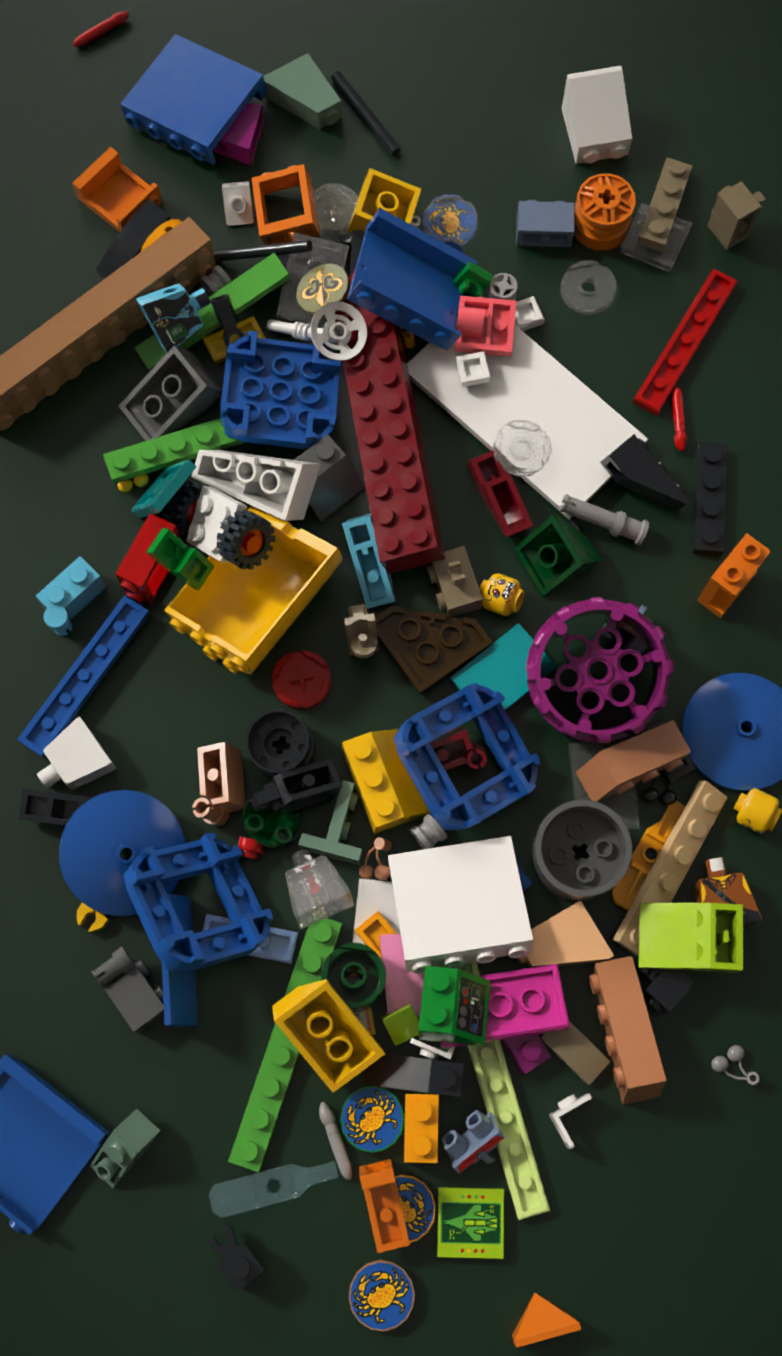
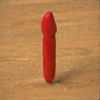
M124 11L113 14L111 18L102 21L79 35L74 40L73 46L82 47L110 31L115 26L122 25L128 19L129 12Z
M675 387L672 393L673 419L676 433L674 442L677 449L683 452L687 442L684 399L681 389Z

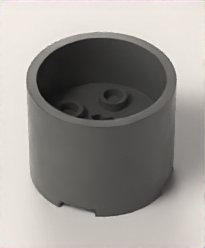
M590 800L570 801L552 810L541 823L532 850L534 869L539 881L553 895L570 902L595 900L608 893L624 877L632 857V841L623 820L609 807ZM585 848L584 855L587 857V860L585 858H580L579 861L573 858L575 852L572 849Z

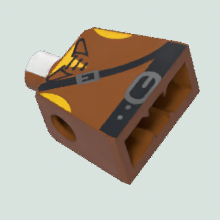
M723 857L706 860L705 864L709 878L700 879L694 884L695 903L743 905V926L762 921L761 914L744 874L740 872L727 875Z

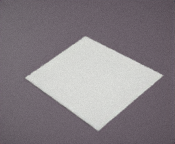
M359 878L354 930L379 911L394 931L400 933L392 882ZM354 932L352 943L364 944Z

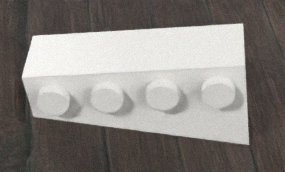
M199 450L195 462L197 467L192 472L191 478L284 521L304 520L321 464L224 450Z

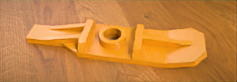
M676 801L674 804L668 805L661 820L646 829L632 854L627 872L611 892L615 904L627 911L629 910L685 807L683 804ZM647 849H654L656 851L655 859L650 860L646 857L645 852Z

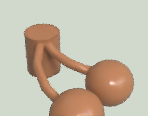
M381 837L375 839L374 847L368 851L364 865L359 869V875L362 878L370 879L373 875L379 880L389 878L390 869L386 865H382L379 859V850L389 851L392 847L390 840ZM376 849V859L379 866L374 870L370 865H367V860L371 852Z

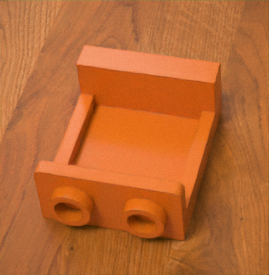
M112 147L108 148L72 183L77 198L118 232L123 229L134 214L149 199L157 206L162 201L159 186L156 183L147 184L122 164L119 153Z
M746 533L712 575L697 601L721 618L755 576L756 570L770 554V550Z

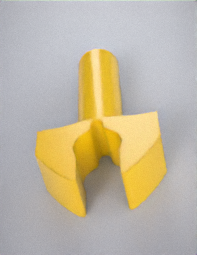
M81 903L77 909L78 925L82 927L87 916L95 913L96 920L88 932L94 933L104 929L110 921L106 918L105 914Z

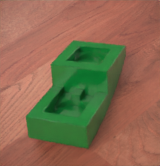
M165 528L161 529L146 552L170 573L195 590H200L215 567L196 548L188 547L171 530Z

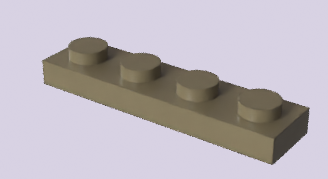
M666 158L636 244L660 252L664 251L692 165Z

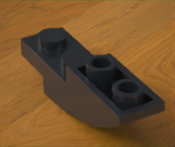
M23 788L18 819L66 826L73 813L93 797Z

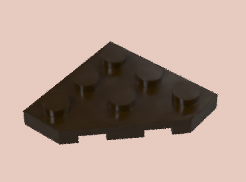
M391 606L375 617L377 638L419 695L432 688L493 644V641L474 618L449 617L442 613L405 610L404 607Z

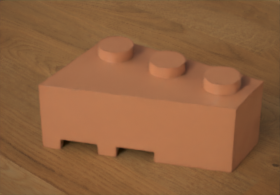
M674 720L600 751L576 771V774L590 800L599 802L615 793L622 794L635 786V783L641 780L643 783H646L660 775L659 772L664 769L668 773L684 764L682 759L690 754L691 750Z

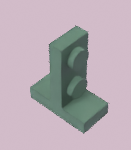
M343 780V786L339 791L326 839L302 833L299 847L300 850L360 865L363 854L362 849L340 843L341 839L346 841L348 838L351 823L346 822L349 810L355 811L359 798V793L355 792V783Z

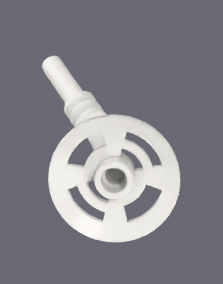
M344 302L325 304L315 313L311 324L301 322L293 324L272 319L267 322V329L269 331L289 334L295 339L305 341L312 339L314 346L322 355L336 361H344L356 356L364 347L367 339V326L363 316L355 307ZM335 310L347 313L353 320L350 321L345 316L335 314ZM325 315L328 321L323 328H317L319 320ZM358 330L357 342L351 349L347 345L351 338V331ZM324 343L333 350H340V354L330 352L322 344Z

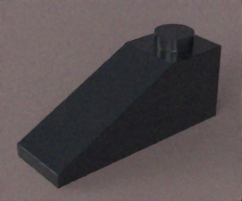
M385 1054L365 1069L364 1085L460 1097L464 1064Z

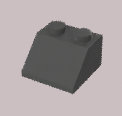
M328 434L294 459L296 461L321 464L307 507L320 524L365 490L364 484L347 455Z

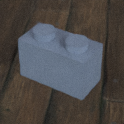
M560 200L554 202L519 201L516 221V246L571 247L574 236V203Z

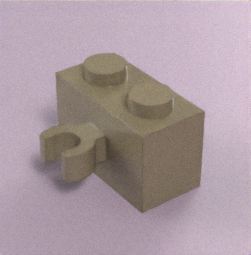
M742 181L732 187L730 185L724 187L717 194V200L711 211L712 214L707 226L726 250L749 237L759 211L763 208L761 204L766 201V198L760 191L752 195Z
M465 546L445 551L446 559L430 563L431 566L427 567V572L431 584L437 583L439 593L435 595L440 611L445 610L447 616L454 617L482 608L483 599Z

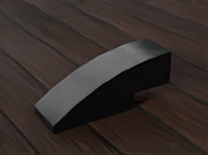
M149 199L114 239L96 268L97 273L106 278L138 255L148 236L161 224L169 221L170 216Z

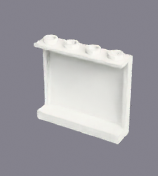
M511 836L388 855L406 972L413 971L414 973L421 974L425 973V966L458 968L466 962L489 963L497 957L509 956L510 958H520L528 952H532L533 937Z

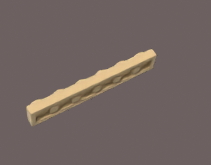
M699 780L612 939L635 956H639V903L672 902L728 798L707 781Z

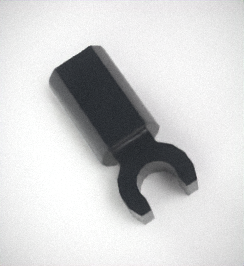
M223 294L213 298L210 302L220 329L225 330L223 341L228 347L231 335L237 334L239 339L245 337V335L236 326L238 319L230 296Z

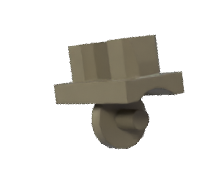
M365 604L348 607L349 617L344 618L349 655H355L359 658L371 657L376 651H379L374 613H367Z

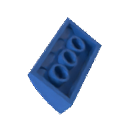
M167 894L184 932L192 930L194 933L193 900L185 896ZM162 963L164 1025L171 1028L199 1026L196 970L170 972Z

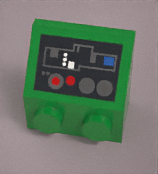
M425 966L418 1030L420 1040L485 1046L490 980L456 968Z

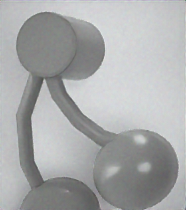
M739 1045L731 1046L727 1051V1056L731 1061L738 1062L740 1070L746 1077H737L728 1073L726 1069L729 1063L724 1056H716L711 1062L714 1071L724 1072L727 1076L736 1080H747L750 1085H757L760 1081V1077L756 1072H749L747 1074L743 1069L741 1060L745 1053L744 1049Z

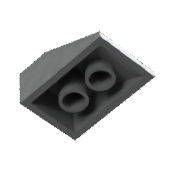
M174 345L119 404V408L143 439L147 441L176 432L205 413L222 395V389L192 352Z

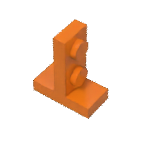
M391 1159L359 1166L361 1185L364 1190L377 1253L409 1246L410 1242Z

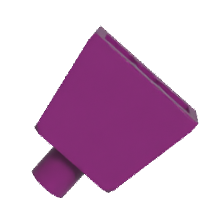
M247 104L212 151L252 165L264 123L262 105Z

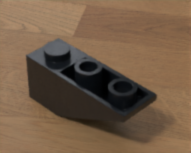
M635 434L625 440L600 462L620 486L675 510L684 507L690 502L686 497L685 490L679 484L673 482L667 474L666 467L660 461L654 459L649 453L647 444L642 439L637 438Z

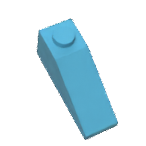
M371 513L346 520L342 527L367 609L395 602L391 574L386 571L379 561Z

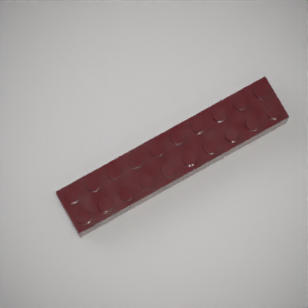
M345 299L344 303L352 305L361 313L367 326V339L364 347L353 358L344 360L343 365L379 561L386 571L392 574L433 563L434 561L444 560L446 558L400 327ZM338 311L335 313L338 315L345 316L350 321L353 320V318L350 315L343 311ZM358 330L351 331V338L347 343L351 349L357 342Z

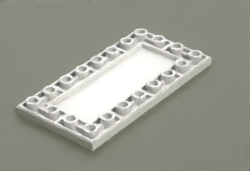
M458 316L456 317V322H455V326H454V329H456V330H457V320H458ZM515 324L512 356L485 355L490 374V382L461 387L456 357L469 353L455 352V343L448 351L429 343L407 363L412 382L489 450L496 449L500 459L557 510H559L560 505H563L561 501L565 494L588 502L612 478L600 462L633 434L645 443L648 440L640 431ZM561 512L569 520L573 517L570 514Z

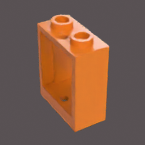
M304 164L289 166L287 169L272 173L266 172L261 176L251 178L259 236L264 245L304 241L320 236L312 179ZM300 186L304 215L268 224L265 195Z

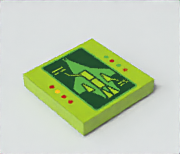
M438 1187L437 1257L504 1259V1189Z

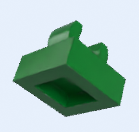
M469 261L455 276L453 285L459 288L461 294L467 292L472 297H479L492 283L493 274Z

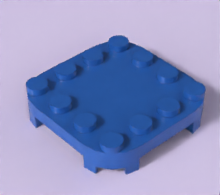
M258 331L247 332L245 337L237 339L233 344L229 343L226 352L220 406L221 424L227 437L247 443L309 449L327 434L332 437L337 418L340 361L325 357L312 344L257 338ZM324 343L322 344L327 350L333 352L332 350L327 348Z

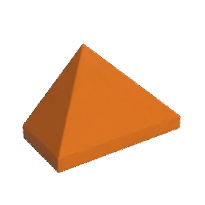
M534 1293L512 1334V1339L517 1348L579 1331L581 1326L575 1317Z

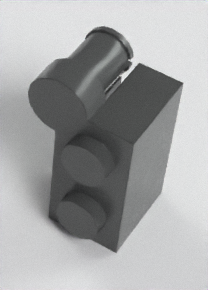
M121 946L111 954L112 958L91 972L95 978H98L97 981L103 988L106 986V993L133 1032L140 1033L164 1015L163 989L160 985L154 988L147 978L151 975V972L141 959L136 962L125 948Z

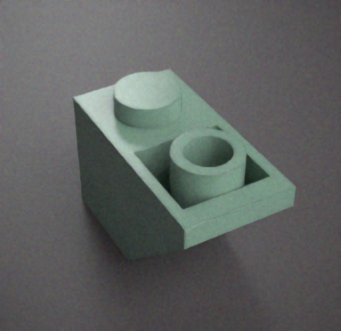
M136 1109L112 1131L90 1164V1167L100 1179L106 1181L114 1188L149 1148L160 1130Z

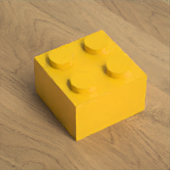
M369 168L347 232L352 233V230H363L364 238L367 224L379 208L411 224L421 188Z

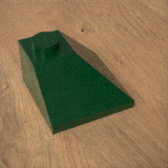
M556 514L549 517L513 548L543 597L581 578L602 561L587 536Z

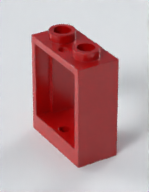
M149 513L115 573L121 584L120 587L126 594L125 596L139 605L142 602L152 605L169 574L167 569L146 553L161 529L171 530L182 541L175 524Z

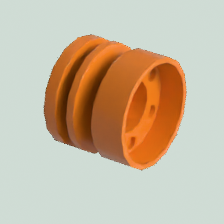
M597 174L589 177L580 186L574 209V235L585 247L593 250H609L617 247L626 238L636 204L635 192L627 181L613 174Z

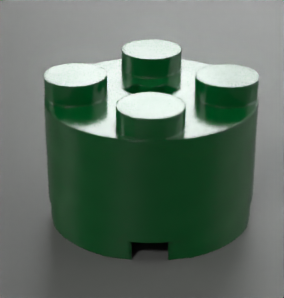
M346 943L335 949L325 959L321 971V980L327 979L352 1012L358 1013L372 1008L380 999L385 986L386 969L381 958L371 947L361 943ZM355 971L357 972V977L362 980H357L356 985L349 984V979L344 977H349L351 972Z

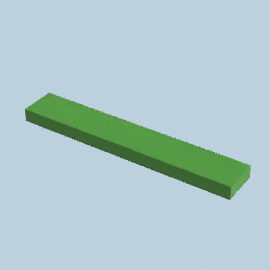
M273 253L208 298L211 301L215 297L228 294L237 315L291 277L276 254ZM212 304L197 311L203 326L178 347L186 350L220 327ZM155 334L135 347L136 352L149 371L167 354L161 347Z

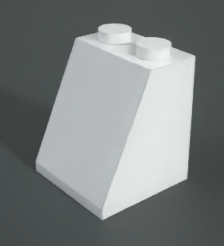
M615 66L568 74L562 103V113L575 163H593L597 160L607 158L618 159L628 155L632 142V133L622 67Z

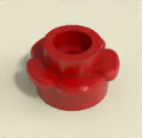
M239 838L238 847L243 853L242 857L257 860L258 854H264V851H262L263 845L257 843L254 839Z

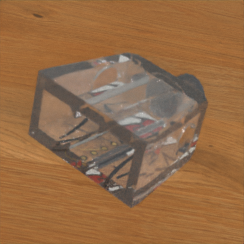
M306 849L300 850L292 856L295 867L287 870L285 877L293 913L300 930L355 906L350 889L326 856L322 855L312 859L309 851Z

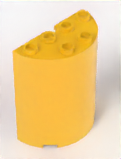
M252 505L248 508V511L268 520L271 523L270 526L275 531L271 534L275 536V542H270V545L274 548L272 552L268 550L266 553L269 558L267 560L261 559L262 565L259 567L254 565V569L249 570L246 568L244 570L231 562H220L209 555L207 559L215 567L200 590H195L185 584L164 609L172 619L169 624L181 634L185 632L189 634L193 641L204 647L202 652L213 661H217L218 658L223 661L222 664L234 674H237L238 671L246 674L254 672L342 563V555L337 547L302 528L298 530L288 521H284Z

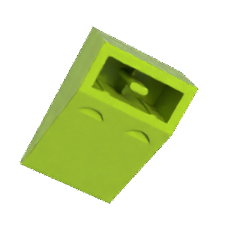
M639 903L638 968L720 973L743 971V905L724 903Z

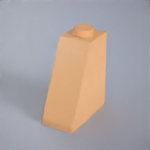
M580 900L531 929L533 937L532 952H528L525 956L517 959L521 965L526 963L529 968L552 964L564 966L604 962L614 955Z

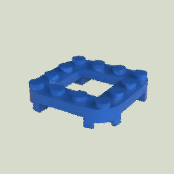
M477 683L470 684L425 710L418 712L406 720L394 736L398 756L434 819L448 831L464 830L472 827L522 796L529 794L536 787L537 766L540 765L537 753L530 755L501 704V702L506 700L499 691L494 692ZM473 719L502 772L466 794L459 796L430 742Z
M206 833L200 840L154 850L153 846H149L142 850L124 873L127 892L157 956L162 960L163 966L170 972L178 970L194 971L254 952L267 939L273 915L270 908L262 910L238 862L243 855L242 851L237 845L232 848L226 842L217 839L216 833ZM208 873L231 924L198 933H193L192 930L184 932L163 884Z

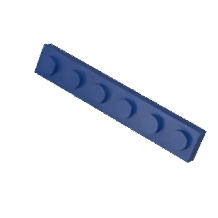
M124 595L17 740L42 758H45L46 755L43 750L68 727L149 617L150 612Z

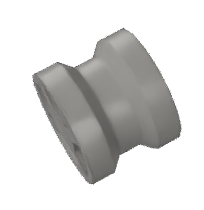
M220 266L214 267L210 275H204L199 279L201 287L209 297L232 282Z
M508 273L496 274L490 284L489 298L516 300L518 285L516 279Z
M430 814L423 817V822L419 826L414 825L409 829L414 839L423 849H431L438 841L443 842L447 838L445 831Z

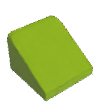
M411 1002L382 1016L384 1025L395 1046L419 1035V1020Z

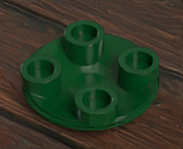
M264 788L259 789L257 793L264 791ZM253 795L247 800L242 812V822L246 832L252 839L263 846L272 848L286 846L295 840L302 827V809L277 816V813L273 812L272 808L255 812L250 801Z

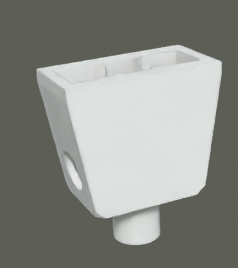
M79 716L43 750L51 764L38 772L37 776L47 789L62 779L71 790H74L117 768Z

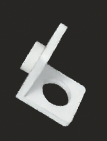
M249 181L222 184L226 224L231 226L253 223Z
M413 1038L410 1041V1044L421 1048L420 1055L433 1060H438L439 1056L450 1060L455 1048L451 1047L448 1049V1052H444Z
M586 1093L577 1099L574 1094L566 1097L557 1103L560 1109L549 1114L568 1149H572L575 1146L559 1117L592 1098L590 1093Z

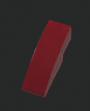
M494 449L469 460L467 467L504 536L507 538L533 527L511 474L506 472L497 450Z

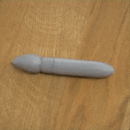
M321 1102L319 1107L320 1120L325 1125L338 1168L342 1176L346 1180H350L352 1178V1167L341 1134L335 1123V1115L326 1102Z

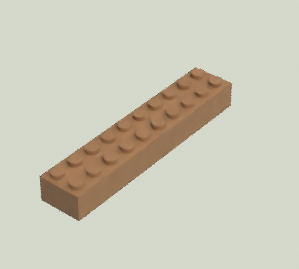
M190 217L0 356V431L8 429L24 413L31 412L37 403L45 397L55 394L59 387L69 379L79 376L82 370L89 364L99 361L109 349L122 344L126 337L136 329L143 328L148 321L136 301L138 297L175 284H180L189 293L199 283V279L202 276H208L212 273L216 263L211 239Z

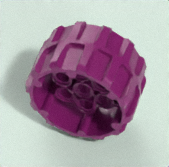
M592 597L588 600L564 606L538 630L528 653L525 670L533 705L536 706L552 727L578 740L610 743V741L640 733L645 729V725L661 708H665L669 699L666 694L668 692L670 675L675 671L674 661L669 658V653L663 640L665 633L660 626H654L649 619L639 612L638 607L631 603L623 604L617 601L605 600L602 597ZM588 614L605 615L604 621L607 625L594 633L592 641H589L584 635L576 634L570 636L567 633L568 628L565 622L573 618ZM621 620L636 630L646 643L649 652L641 656L638 651L633 649L622 650L620 648L622 638L621 634L615 629L616 623ZM604 632L610 633L614 637L615 644L610 650H605L599 645V636ZM551 636L554 638L560 637L564 641L562 653L568 660V664L559 667L555 671L554 678H541V660L545 646ZM572 640H579L584 644L585 651L581 657H573L569 653L568 646ZM624 655H631L636 660V667L631 672L624 671L620 666L621 658ZM594 662H600L606 667V674L600 680L593 678L590 674V667ZM644 663L652 664L651 688L644 703L637 705L633 701L635 689L628 681L629 677L639 674ZM565 669L572 670L576 674V682L571 687H566L560 682V674ZM617 684L624 685L628 692L626 699L622 702H618L612 697V689ZM556 685L559 690L564 692L575 691L577 693L575 704L579 711H581L580 718H577L574 724L565 719L552 706L544 690H548L551 686ZM588 691L595 693L598 698V703L593 709H586L581 702L583 694ZM605 700L613 706L628 707L627 713L631 717L611 727L591 729L590 714L598 713L603 708Z

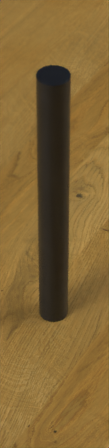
M340 71L334 72L331 76L334 83L392 156L397 155L401 148Z
M310 240L216 250L213 253L215 262L267 257L273 253L285 255L311 252L313 245Z

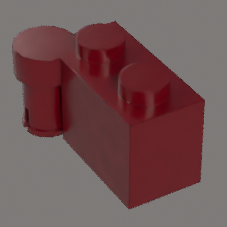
M464 726L453 729L430 742L445 771L462 764H466L473 769H478L479 766L482 768L486 764L485 749L479 743L470 741Z

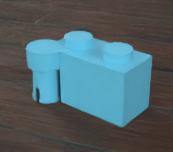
M79 556L36 595L39 602L46 609L43 616L45 623L56 634L60 636L67 635L66 630L68 629L70 632L72 630L70 618L72 619L106 588V585L101 576Z

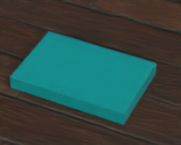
M185 460L165 468L131 509V512L138 518L148 516L149 513H159L197 466L190 460Z
M519 623L516 624L453 675L450 681L458 690L477 683L494 692L499 691L506 699L501 704L505 711H507L529 693L525 666L533 639ZM543 652L541 678H547L557 670V666Z

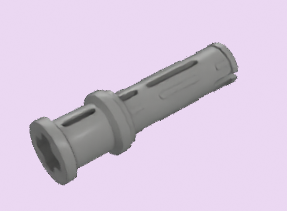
M568 494L564 495L561 501L563 505L559 507L560 512L609 529V533L612 536L617 537L621 535L634 540L636 545H641L649 528V521L643 520L641 522L630 518L623 511L613 513L571 497Z

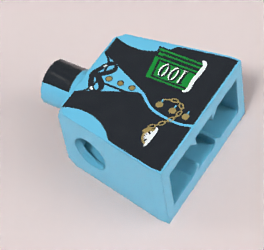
M180 284L166 287L136 299L157 340L166 353L174 345L179 346L203 326L197 311L211 304L203 288L188 295L187 291Z

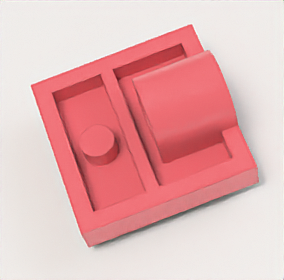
M460 296L457 330L462 332V334L455 342V352L472 354L484 351L485 355L511 357L516 301Z

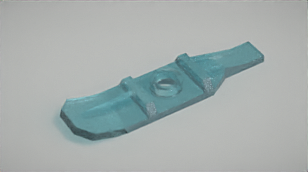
M335 1161L310 1168L289 1164L214 1184L209 1193L212 1212L223 1218L298 1198L311 1185L339 1178ZM272 1179H276L280 1183V1189L275 1193L268 1189V1182Z

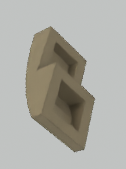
M570 1021V1028L568 1030L540 1034V1039L587 1085H590L610 1063L598 1048Z

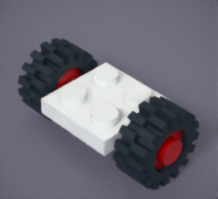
M189 480L188 483L184 482L181 488L170 499V502L164 506L168 510L163 512L164 517L167 518L166 521L177 526L179 533L187 537L186 542L220 562H231L241 569L245 570L247 568L251 570L254 569V565L257 567L262 565L261 559L267 560L269 558L266 554L267 551L272 552L274 548L270 545V542H275V536L271 535L275 532L274 528L270 526L271 523L263 517L246 510L247 506L213 487L204 486Z

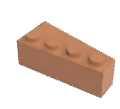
M629 956L595 963L593 975H589L590 986L593 994H598L600 1005H597L598 1017L601 1025L604 1024L607 1035L605 1036L606 1048L609 1056L612 1057L614 1078L619 1088L622 1105L659 1098L667 1080L633 957Z

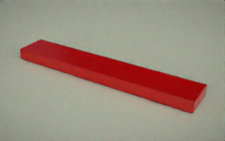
M713 268L636 394L633 404L658 416L738 283L737 280Z

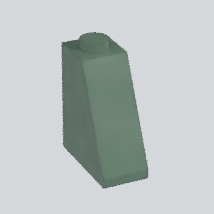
M308 53L263 76L268 92L265 97L317 129L332 125L342 118L341 99Z

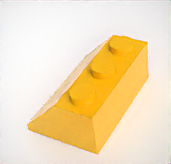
M398 729L373 731L342 742L341 752L374 834L430 814L428 807L398 756L394 743V736Z
M327 979L298 986L272 1006L274 1022L332 1093L385 1055L384 1050Z

